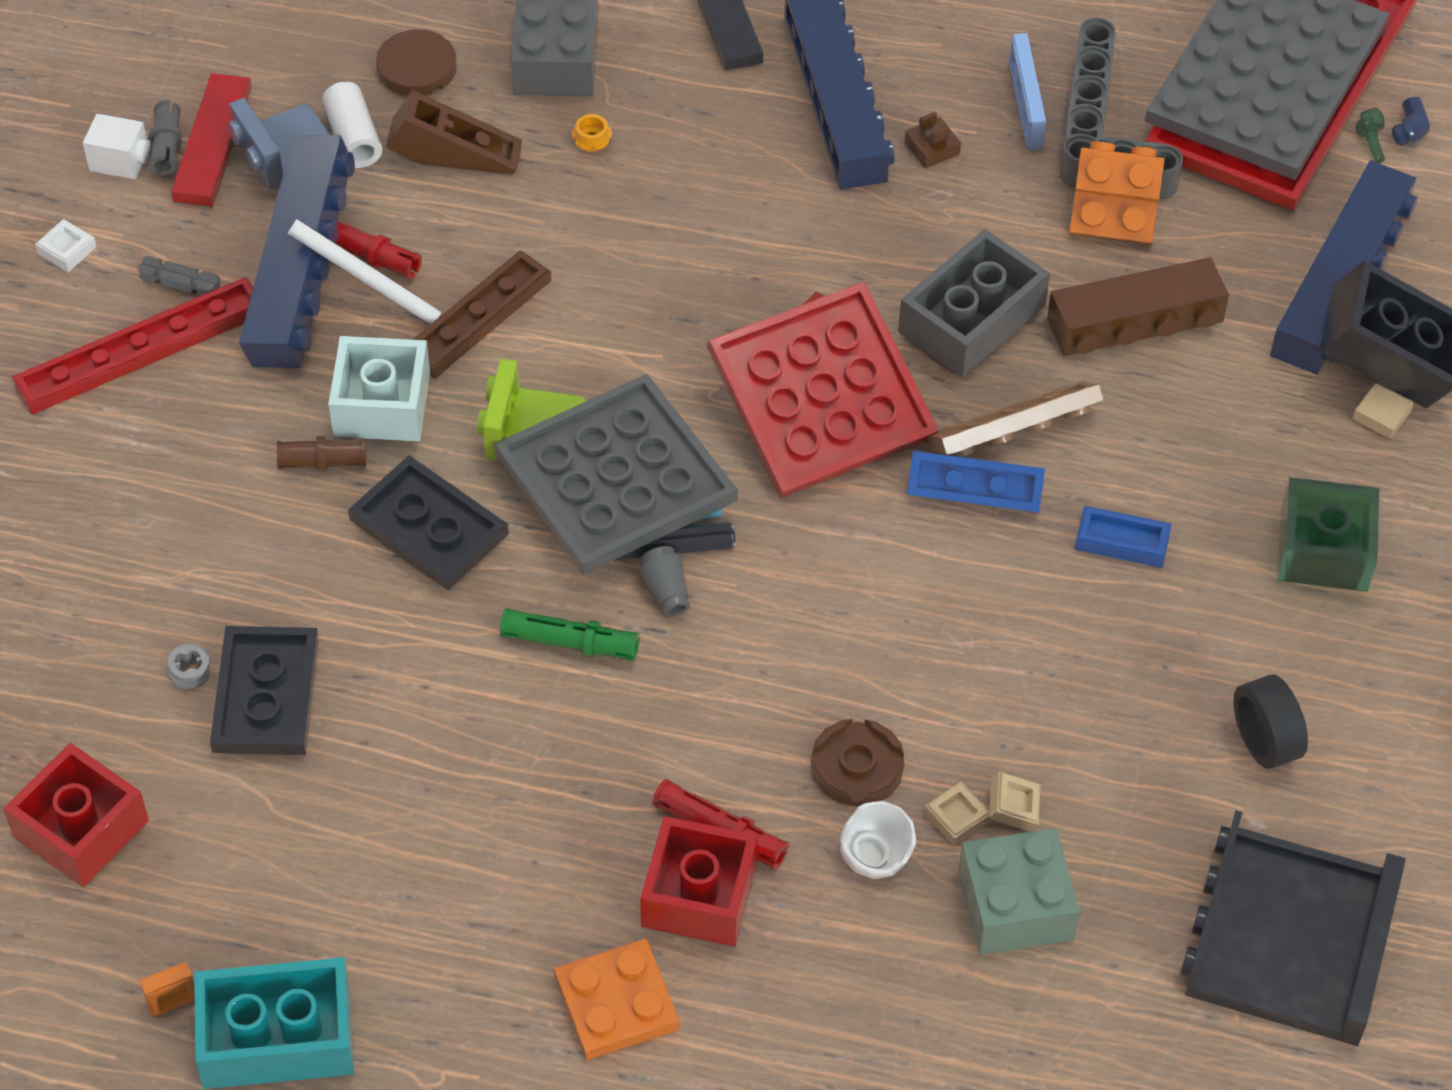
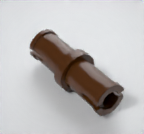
M316 436V441H277L278 469L318 467V471H327V467L366 466L365 438L325 440V436Z

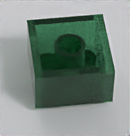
M1289 477L1281 508L1277 581L1368 592L1377 563L1380 488Z

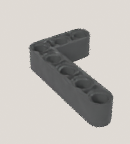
M1087 19L1081 24L1060 178L1069 187L1076 188L1081 148L1090 149V142L1092 141L1112 143L1115 145L1114 152L1131 154L1132 147H1148L1157 150L1156 157L1165 158L1159 199L1172 197L1178 189L1183 156L1177 148L1161 143L1103 136L1116 31L1114 25L1106 19Z

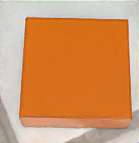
M186 961L139 980L152 1017L159 1016L195 1001L194 980Z

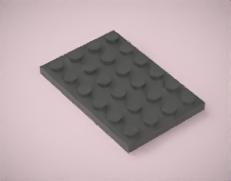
M1216 0L1146 110L1145 122L1296 180L1385 29L1390 13L1355 0Z

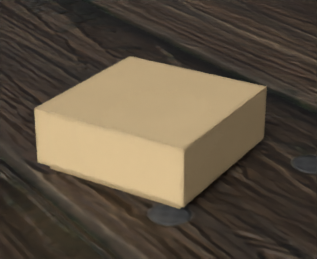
M1375 383L1355 409L1353 420L1391 439L1411 413L1414 402Z
M998 771L991 778L989 819L1028 832L1033 831L1039 825L1041 784Z
M962 781L924 807V815L953 847L991 821L987 808Z

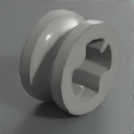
M183 644L178 646L170 653L167 659L169 678L172 684L178 688L186 690L195 689L203 685L210 675L209 656L198 645ZM192 661L197 662V670L189 668L186 672L181 671L180 664L188 666Z

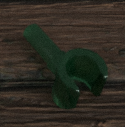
M1374 107L1361 112L1360 120L1357 121L1355 130L1359 136L1366 137L1375 162L1381 163L1385 160L1377 132L1383 130L1385 120L1379 108Z

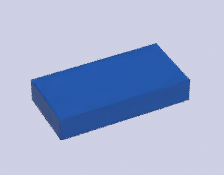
M1084 506L1075 550L1163 568L1172 524Z

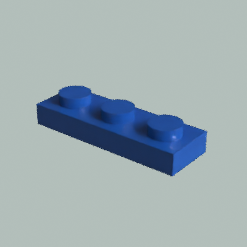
M913 451L907 495L1039 512L1045 468Z

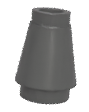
M669 546L658 547L646 552L640 558L641 568L639 569V574L663 610L664 615L673 617L686 612L690 608V604L688 602L681 556L675 554L674 549Z

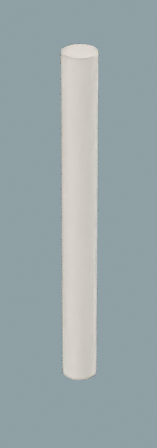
M296 219L288 231L289 235L429 325L440 316L441 311Z

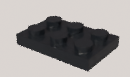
M410 455L348 509L350 521L447 590H450L509 534L508 523Z
M225 626L210 738L212 753L306 755L319 642L317 628Z

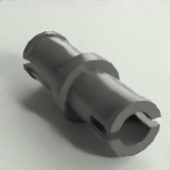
M169 100L160 101L155 105L154 126L150 129L148 137L152 144L149 166L152 172L156 174L158 162H160L161 176L170 175L176 170V152L182 141L181 131L178 129L181 110L178 104L174 102L172 114L169 113L171 102Z

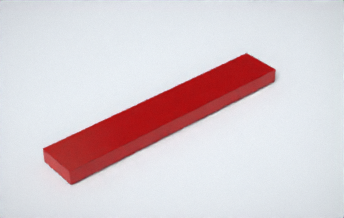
M247 276L18 373L12 376L14 386L30 414L38 413L244 324L254 287Z

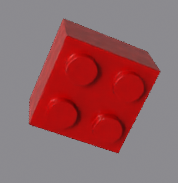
M71 742L3 808L13 838L83 888L149 822L141 791Z
M663 816L640 898L641 927L736 947L757 867L758 835Z

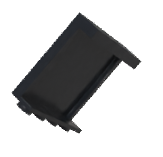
M1236 810L1231 828L1221 825L1214 853L1223 855L1220 867L1210 865L1203 893L1212 895L1209 908L1199 905L1192 934L1201 936L1198 949L1188 946L1180 975L1190 977L1185 996L1359 1046L1368 1022L1406 858L1387 853L1382 868L1240 828L1239 824L1243 812Z

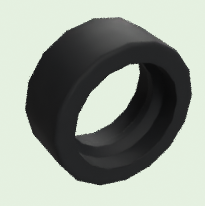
M1276 674L1237 686L1233 701L1235 718L1241 737L1256 762L1265 769H1269L1303 758L1308 750L1306 722L1301 707L1287 683Z

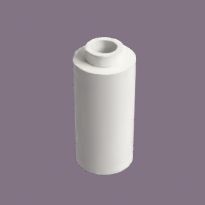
M352 82L335 83L322 96V103L333 134L342 136L348 152H352L354 156L355 168L370 166L380 158L382 146L361 89Z

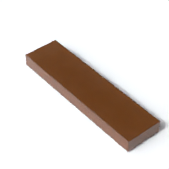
M519 250L417 335L413 340L427 341L430 376L436 379L552 281L551 271Z

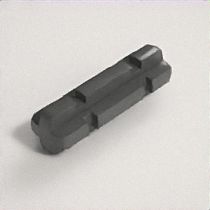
M145 256L139 265L138 271L142 280L155 284L160 280V285L192 294L197 290V295L199 296L221 286L220 277L217 274L206 271L198 274V269L170 261H165V264H162V259Z

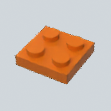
M647 938L554 968L555 980L586 1061L680 1030L678 1015Z

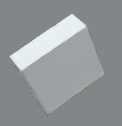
M65 219L61 220L35 244L38 255L68 273L97 247L93 236Z

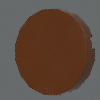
M407 30L397 33L384 41L377 52V73L380 79L382 78L386 82V87L395 93L408 96L414 90L422 95L432 94V89L440 85L441 89H443L456 74V52L451 42L441 34L429 30Z
M852 719L841 720L825 728L815 740L811 758L814 781L825 795L841 804L858 807L865 803L882 801L891 796L901 783L905 765L902 744L891 730L876 721L865 719L864 723L852 722Z

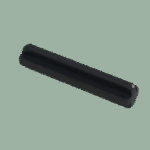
M730 522L684 526L615 560L640 558L646 552L662 546L672 547L675 554L733 548L736 542L733 523Z

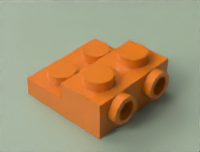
M1090 142V149L1081 148L1069 235L1152 245L1165 158L1156 157L1157 150L1148 147H1132L1131 154L1114 152L1115 145L1112 143Z

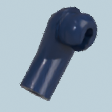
M1410 97L1403 102L1402 107L1406 117L1402 119L1401 124L1393 126L1391 130L1396 143L1400 146H1404L1410 141L1415 143L1429 132L1430 123L1420 97Z

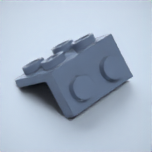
M245 98L229 103L232 121L227 123L229 133L234 143L240 145L244 150L251 169L259 173L269 190L281 185L293 135H330L313 109L306 104L259 121Z

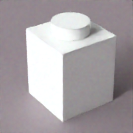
M96 114L83 141L89 171L135 180L142 165L149 162L152 151V144L150 140H147L143 122Z

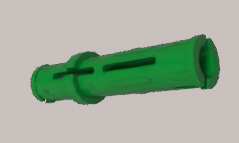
M505 608L500 623L501 637L583 651L584 656L593 658L596 654L634 662L640 643L639 632L603 627L601 622L590 620L588 624L573 622L550 616L525 613L510 608Z

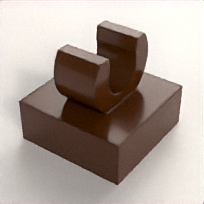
M936 112L921 117L918 126L905 131V143L925 168L960 154L961 142L941 117L937 118Z

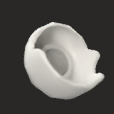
M889 802L865 803L856 809L841 831L839 850L843 861L857 874L874 880L893 876L907 863L916 846L913 821L901 807Z

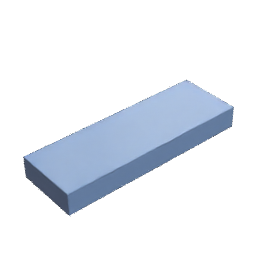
M1013 34L1009 66L1026 147H1028V150L1043 149L1046 118L1028 34Z

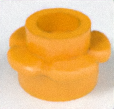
M596 114L580 117L572 130V138L576 140V146L589 152L604 149L608 146L609 139L612 137V130L608 126L607 121L602 116Z

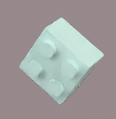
M340 336L328 404L333 437L402 441L421 440L430 379L426 340Z

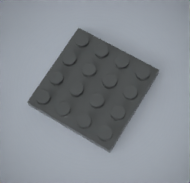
M648 374L494 443L496 457L582 575L738 501V489Z

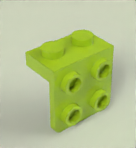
M500 358L496 376L489 375L487 381L486 400L489 401L487 410H480L477 422V435L484 436L485 458L499 461L495 455L494 443L586 402L585 398L578 395L520 388L518 361Z

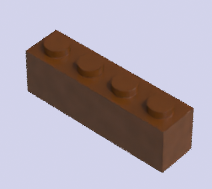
M1209 257L1051 291L1047 320L1063 356L1078 353L1086 354L1096 349L1119 344L1128 345L1137 340L1156 336H1169L1175 332L1197 327H1210L1216 323L1223 322L1229 293L1212 258Z

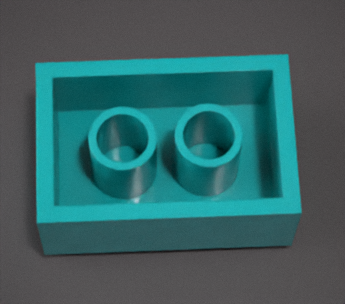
M345 957L194 972L195 1061L203 1089L354 1075L351 990Z

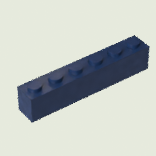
M785 0L784 19L839 189L888 182L889 165L894 164L895 160L894 149L891 140L884 139V120L881 111L874 110V90L870 81L865 82L864 80L865 67L862 54L855 53L854 51L855 36L852 25L845 24L846 12L844 1Z
M293 135L239 341L252 367L301 368L304 353L310 349L312 340L310 329L313 317L318 315L320 310L319 293L322 281L326 280L329 274V261L289 235L288 231L297 219L336 244L339 213L346 206L345 189L348 177L353 176L355 169L354 156L352 152H348L341 135Z
M1369 161L1279 323L1271 349V357L1316 375L1320 372L1325 360L1334 361V358L1321 352L1334 283L1364 260L1381 270L1383 269L1388 257V252L1385 251L1387 245L1395 247L1403 229V224L1400 223L1401 219L1409 220L1415 209L1418 196L1413 195L1412 192L1416 177L1377 162Z

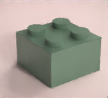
M1057 828L962 842L958 872L979 955L1074 940L1080 911Z

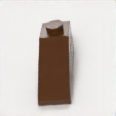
M412 90L392 118L386 148L425 165L514 174L517 169L522 139Z

